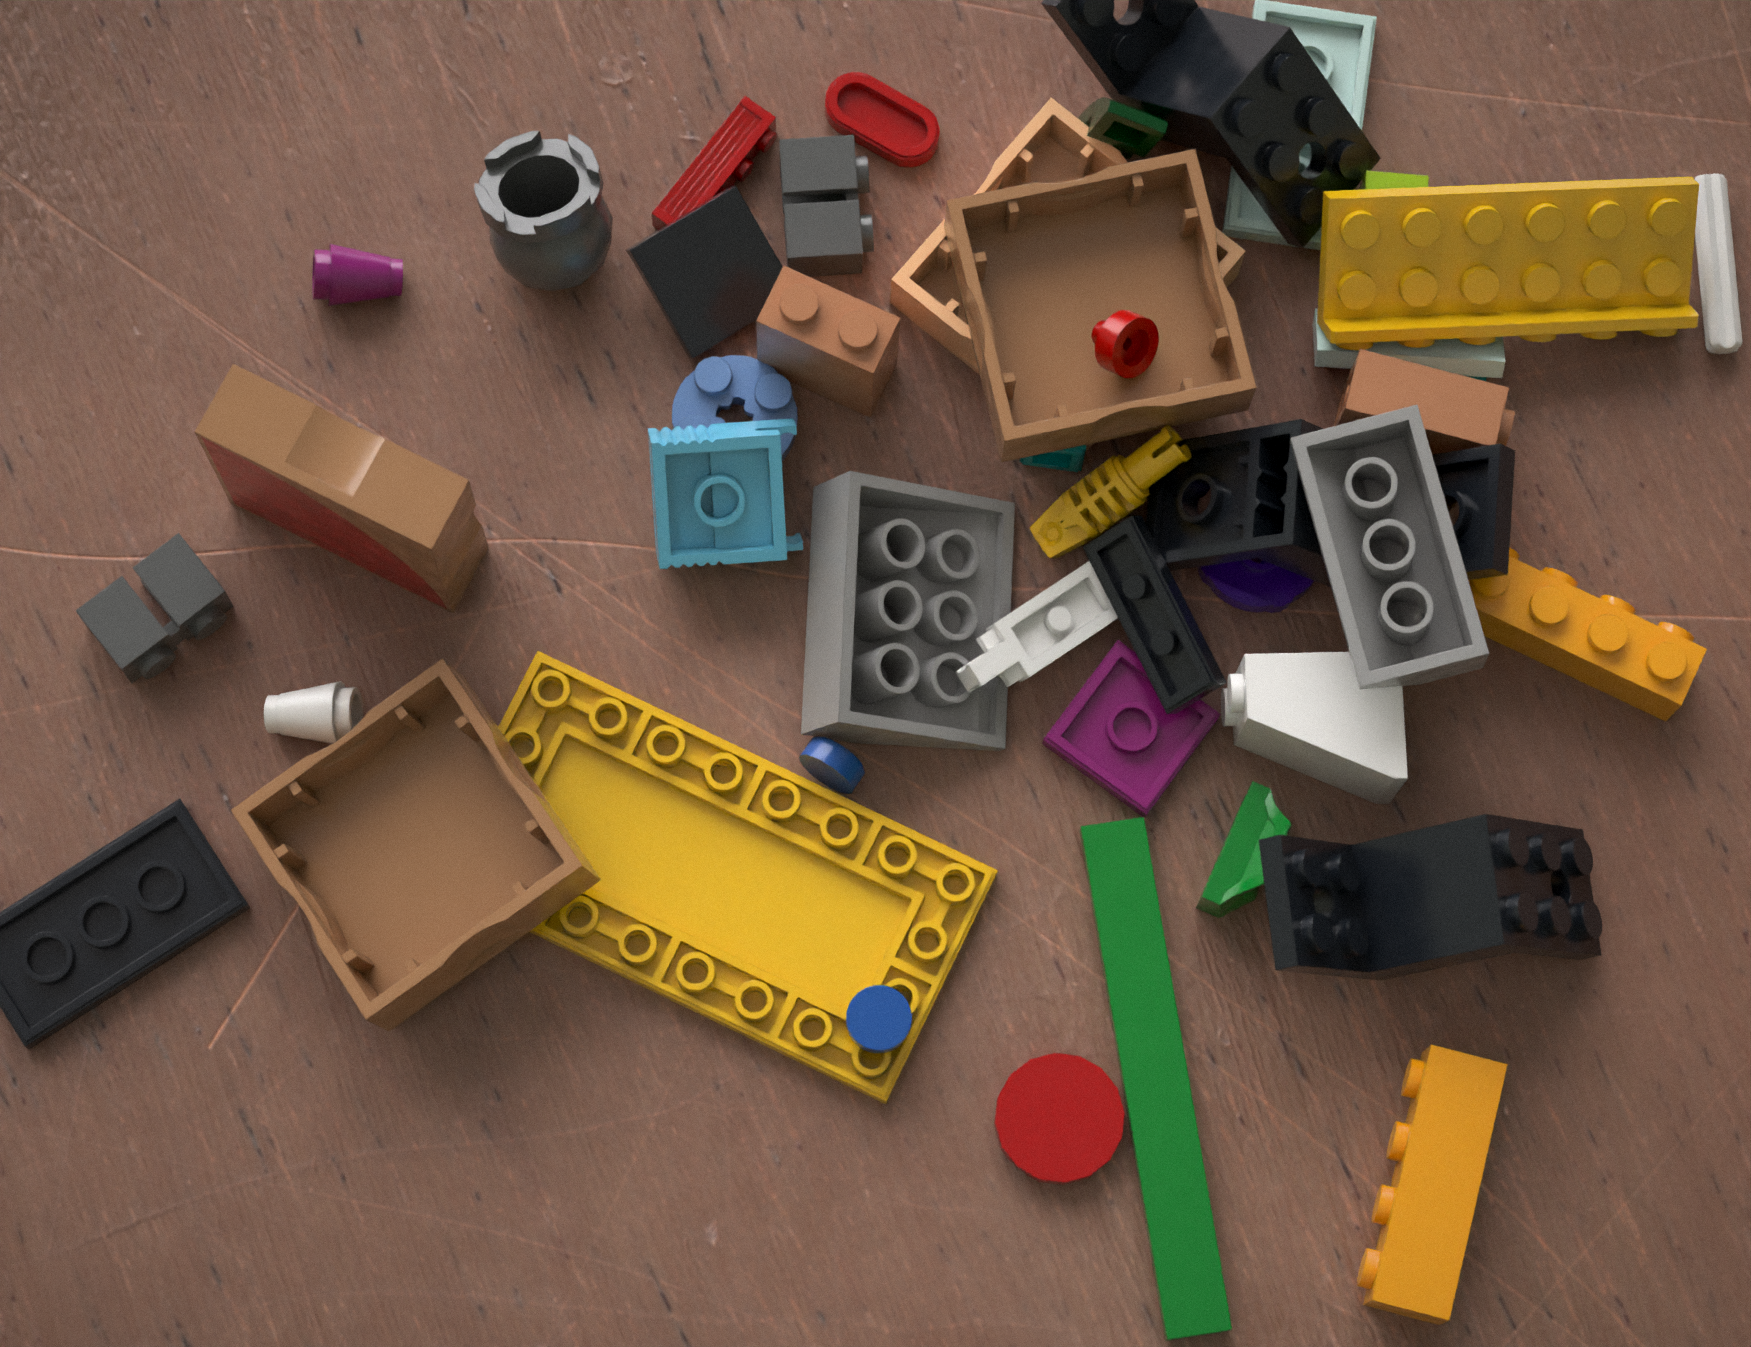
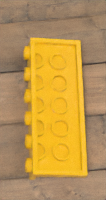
M1692 177L1323 191L1317 324L1330 343L1346 350H1366L1373 346V342L1397 341L1400 345L1406 347L1422 348L1433 345L1436 339H1459V341L1467 344L1486 345L1493 343L1496 337L1519 336L1531 342H1549L1555 340L1557 334L1580 333V335L1590 339L1604 340L1616 337L1617 331H1641L1649 336L1668 337L1677 334L1678 329L1697 328L1699 314L1689 304L1699 183Z

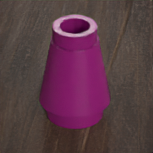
M334 244L329 245V250L314 249L312 267L313 300H328V306L388 298L389 296H402V259H394Z

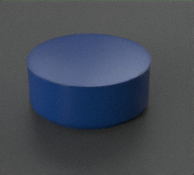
M813 737L799 756L800 763L813 777L840 793L851 794L865 775L862 763L853 753L826 737Z
M874 985L859 991L849 1003L846 1014V1027L849 1036L857 1046L871 1053H886L899 1047L907 1038L912 1022L911 1009L905 997L897 990L884 985Z

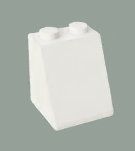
M1350 652L1244 654L1236 673L1228 675L1227 688H1222L1221 718L1223 726H1233L1235 746L1376 804H1389L1408 779L1403 686L1360 689Z

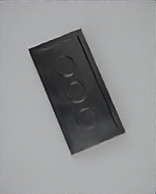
M181 799L176 800L0 912V1008L27 1049L30 1050L250 909L247 901Z

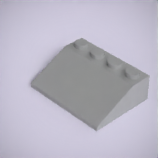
M854 471L846 472L813 487L801 735L822 736L833 740L860 744L1001 751L1005 749L1008 687H1006L1000 676L997 675L981 687L968 693L955 671L984 653L976 639L987 632L986 628L1011 613L1015 503Z

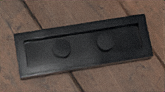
M1130 516L1083 547L1166 714L1179 713L1227 683L1142 516Z

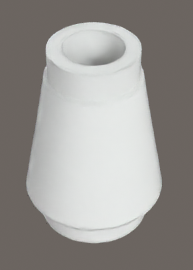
M341 681L281 693L280 695H268L264 704V723L268 733H280L281 735L331 744L351 731L363 718V702L359 689L357 687L346 688Z

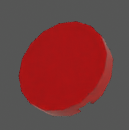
M1051 1053L1028 1060L1009 1076L997 1097L994 1128L1000 1149L1017 1169L1038 1182L1066 1185L1088 1179L1110 1161L1122 1139L1125 1112L1118 1088L1102 1068L1081 1056Z

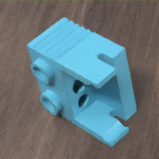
M793 418L711 424L708 428L704 425H699L696 429L689 425L684 430L680 426H675L673 430L663 427L661 431L656 428H648L655 548L659 569H668L670 565L680 568L683 564L687 567H692L695 563L699 566H704L707 562L710 565H716L719 561L724 565L788 560L787 551L803 550V540L800 533H796L794 536H786L780 436L784 433L797 435V427Z

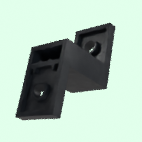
M1043 0L1041 3L1112 100L1166 120L1168 122L1166 133L1160 140L1226 158L1288 244L1304 248L1322 227L1323 191L1354 190L1363 180L1366 171H1371L1381 159L1299 39L1288 26L1199 7L1195 0H1129L1127 11L1119 20H1116L1113 15L1114 0ZM1309 143L1311 160L1308 167L1302 173H1299V152Z
M1303 419L1184 439L1177 443L1179 447L1187 445L1192 457L1186 462L1183 461L1149 487L1150 495H1148L1146 525L1169 570L1174 571L1258 558L1331 587L1290 443L1291 437L1322 430L1323 428ZM1494 444L1433 454V460L1448 512L1454 507L1455 503L1458 502L1459 516L1453 525L1468 580L1508 575L1515 450L1502 444ZM1211 488L1210 502L1207 508L1201 514H1198L1199 499L1205 496Z
M1483 814L1353 845L1287 835H1277L1259 840L1276 971L1381 981L1512 953L1574 960L1602 956L1599 941L1602 933V918L1593 900L1590 873L1593 869V856L1587 841L1584 839L1583 829Z

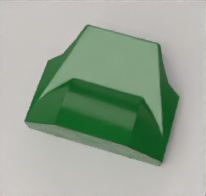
M1252 781L1196 906L1197 909L1221 918L1256 899L1261 886L1264 885L1259 840L1277 835H1287L1291 827L1290 821L1276 806L1270 788Z

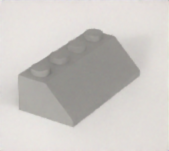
M1418 404L1291 437L1290 443L1359 688L1371 689L1420 685L1482 669L1488 658L1489 650Z

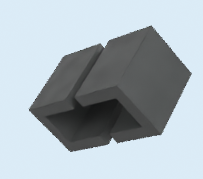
M854 135L779 139V164L782 205L785 218L784 233L787 267L809 277L861 274L863 252H874L872 214L860 215L858 200L859 193H869L867 155L855 156Z
M179 533L133 567V570L140 577L142 584L171 619L164 627H162L123 576L119 577L76 610L87 628L131 683L141 676L145 679H150L163 672L176 658L174 651L178 649L176 645L184 639L189 641L195 637L196 640H202L210 636L224 624L227 619L225 613L234 607L225 590Z

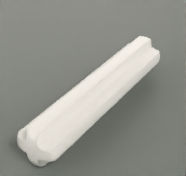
M1703 174L1695 177V181L1699 183L1695 238L1705 345L1709 353L1728 354L1736 352L1742 344L1727 179L1722 174Z

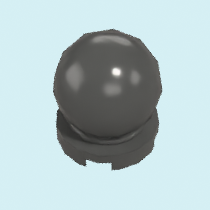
M530 131L507 139L487 154L484 159L486 170L480 177L479 183H475L474 192L485 223L490 229L492 249L505 272L525 287L546 291H556L583 284L604 265L612 243L613 217L602 196L603 179L592 149L578 137L568 134L567 142L560 139H542L540 131Z

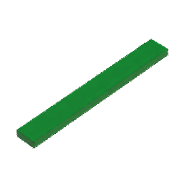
M1144 817L1081 826L1079 833L1165 1341L1228 1332L1232 1330L1145 820Z

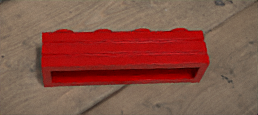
M744 96L651 213L653 227L659 230L726 190L736 180L743 182L754 167L752 160L760 150L764 153L767 152L775 142L778 135L775 132L776 117Z

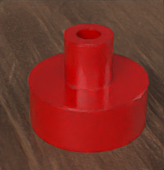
M1119 310L1108 317L1106 321H1099L1094 326L1091 334L1092 341L1095 344V357L1098 364L1103 369L1127 379L1139 376L1150 366L1159 344V333L1155 323L1151 319L1130 310Z

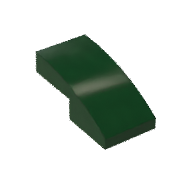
M1106 97L1094 101L1078 118L1089 127L1087 136L1112 145L1121 152L1124 158L1129 160L1134 154L1145 157L1165 135L1168 122L1164 119Z

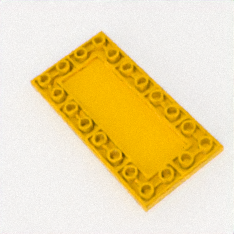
M537 651L498 728L601 880L529 932L886 1104L993 884L998 870ZM874 985L888 986L900 992L907 1000L912 1014L911 1027L907 1038L899 1047L886 1053H871L861 1049L853 1042L846 1027V1014L849 1003L859 991Z

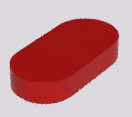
M861 72L843 74L837 77L828 87L825 95V115L831 127L841 135H854V142L900 167L912 168L920 166L929 161L935 154L939 144L940 128L935 115L927 107L878 79Z

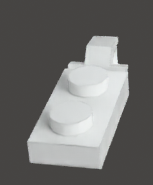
M1090 561L986 628L987 632L976 639L984 653L955 671L968 693L981 687L997 675L1000 676L1006 687L1011 686L1018 680L1022 682L1118 619Z

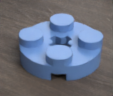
M728 355L721 358L712 356L703 359L697 364L695 370L681 383L672 406L673 429L675 426H680L684 430L689 425L695 429L699 425H704L708 428L711 424L725 423V420L717 416L722 409L729 410L733 404L744 406V413L749 417H753V421L793 418L797 427V407L792 395L790 382L770 365L748 356ZM784 433L780 436L782 461L789 454L795 441L796 435L792 433Z

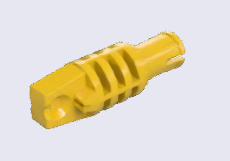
M1166 425L1161 429V432L1126 458L1122 455L1110 457L1066 490L1030 526L1032 535L1049 558H1059L1077 547L1096 539L1147 501L1146 497L1150 495L1148 488L1183 461L1186 462L1192 457L1187 445L1179 447L1177 444L1183 440L1171 426Z

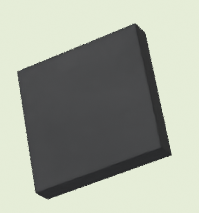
M730 186L626 249L689 358L698 356L757 320L783 268L736 186Z

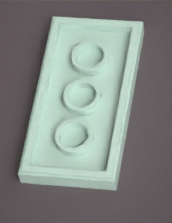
M1255 0L1252 19L1288 26L1292 29L1362 130L1377 17L1267 0ZM1309 143L1299 152V173H1302L1310 163L1311 148ZM1231 166L1222 232L1228 237L1294 246L1286 242ZM1321 228L1304 248L1321 249Z

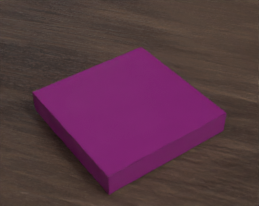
M1117 640L1044 737L1042 744L1145 819L1218 721L1221 714L1201 699L1177 714H1166L1137 654Z

